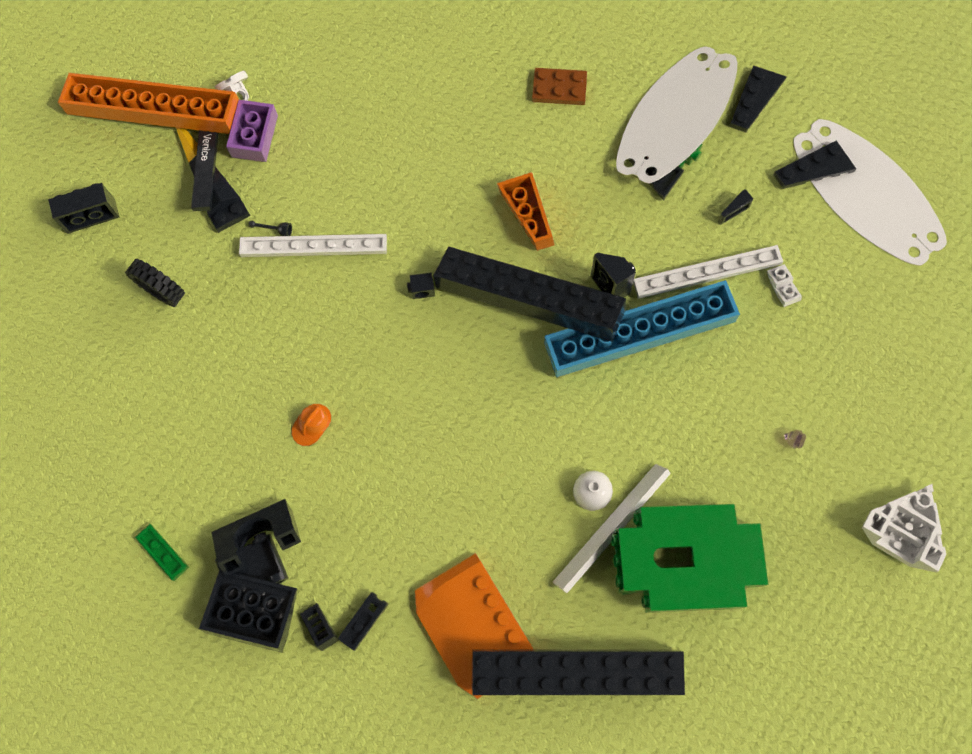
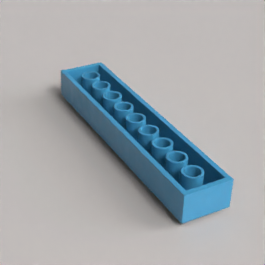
M725 280L625 311L613 342L568 328L546 335L544 344L557 378L734 323L740 313Z

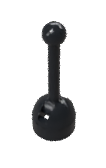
M255 221L249 222V227L274 229L281 236H291L292 224L288 222H282L278 226L255 223Z

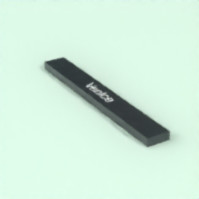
M199 130L191 204L193 212L210 211L212 207L218 133Z

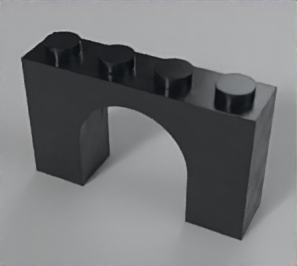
M286 499L211 532L217 564L225 576L245 568L242 548L257 533L263 531L274 532V536L282 550L301 543L293 512Z

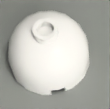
M587 471L581 474L575 481L573 494L579 506L589 511H595L606 507L611 500L613 489L609 478L599 471Z

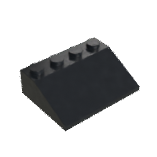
M219 569L199 629L205 634L282 653L289 633L298 589L237 573L225 576L222 570Z

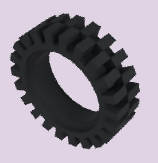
M135 259L125 272L129 279L138 284L137 286L171 307H176L185 294L184 290L175 281L171 280L170 277L165 276L163 272L158 271L154 266L142 260Z

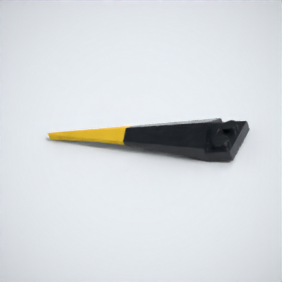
M176 128L194 176L198 144L186 129ZM215 166L212 207L210 211H207V214L219 233L248 218L250 214L239 195Z

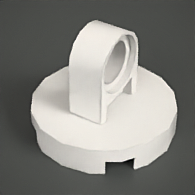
M241 71L217 84L215 89L233 91L236 94L238 92L243 96V100L248 101L249 95L242 83L248 78V75L245 71Z

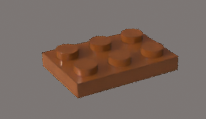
M535 68L532 102L585 105L587 71Z

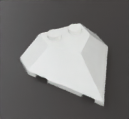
M932 484L870 511L862 529L872 545L909 567L932 572L939 571L946 556V550L942 546L940 536L942 535L937 505L933 500L932 492L934 490Z

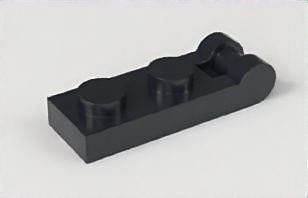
M374 592L370 593L338 637L341 642L353 651H356L389 605L385 600L381 601L377 598L378 595ZM372 604L377 607L374 613L368 609Z

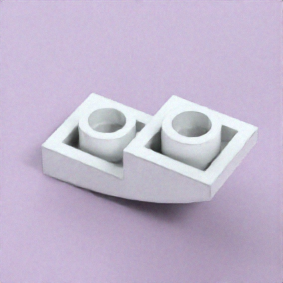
M785 264L767 271L774 291L784 307L801 301L802 296L793 284V276Z

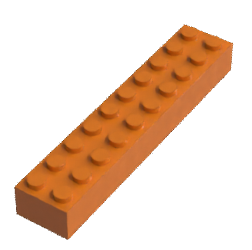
M69 73L58 103L68 115L230 134L239 98L233 91Z

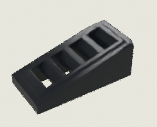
M746 189L742 190L721 213L718 220L720 225L750 208L753 198Z
M318 603L300 613L319 650L323 651L339 640ZM315 613H318L316 617L309 621V617H311ZM320 620L322 621L321 623H319V624L316 625L315 627L312 626V625H314L315 623H317L318 621H320ZM324 627L326 628L324 631L317 635L318 631H320Z

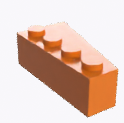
M532 172L497 183L502 197L536 250L554 246L553 236Z

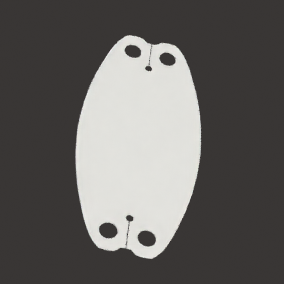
M701 47L685 56L662 75L641 99L626 126L617 154L616 166L618 172L625 175L634 174L638 176L639 180L645 183H652L670 173L686 160L711 133L726 108L737 73L736 57L727 53H715V50L710 47ZM705 53L708 55V59L706 61H699L697 56ZM727 60L730 62V66L724 69L720 68L719 62ZM626 159H634V166L629 168L624 166ZM649 167L657 169V173L653 176H648L645 171Z
M823 119L815 121L811 125V130L807 133H800L794 138V148L799 159L822 148L823 145H828L837 140L857 168L853 173L848 174L847 172L840 174V176H830L811 182L836 214L864 238L891 255L914 265L924 264L929 259V254L932 251H939L946 246L947 241L943 227L923 193L900 166L873 144L841 125ZM824 126L830 128L831 134L829 136H822L819 131L820 128ZM805 140L812 142V149L804 150L801 146L802 142ZM935 232L939 237L938 241L935 243L928 241L927 234ZM912 234H916L917 237L913 238ZM917 247L920 250V255L915 258L911 257L908 253L909 248Z

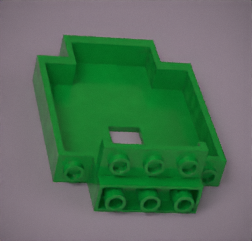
M735 504L640 507L633 515L634 525H637V528H618L611 537L612 546L615 547L616 553L613 556L614 567H617V575L615 576L616 588H619V593H622V595L643 592L641 604L645 608V613L741 609L747 607L745 588L769 585L761 523L737 524ZM691 547L693 567L661 568L654 561V553L659 548Z

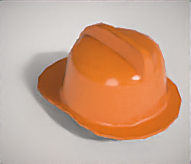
M312 404L302 410L292 427V437L297 444L310 446L320 439L331 422L329 409L321 404Z

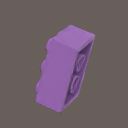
M246 100L238 101L226 146L231 157L261 162L267 161L278 118L274 104Z

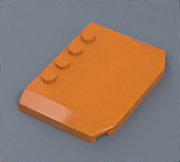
M476 553L415 590L416 614L457 685L471 695L472 649H533ZM473 695V696L478 699V698H480V697L483 696V695Z

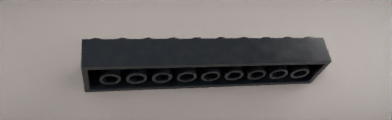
M448 246L433 275L436 288L611 342H613L626 311V298Z
M472 649V695H685L684 651Z

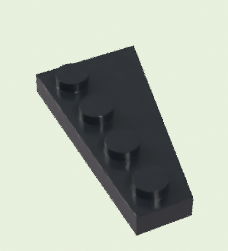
M753 65L730 127L747 133L759 117V114L765 109L768 102L785 82L787 76Z
M836 140L776 170L773 175L781 187L785 189L813 180L819 181L830 176L836 177L847 172L848 174L853 173L857 168Z

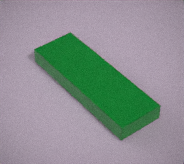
M149 524L135 537L172 581H175L189 568L152 524Z

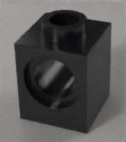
M432 272L409 275L410 282H407L408 294L412 293L413 299L435 296Z

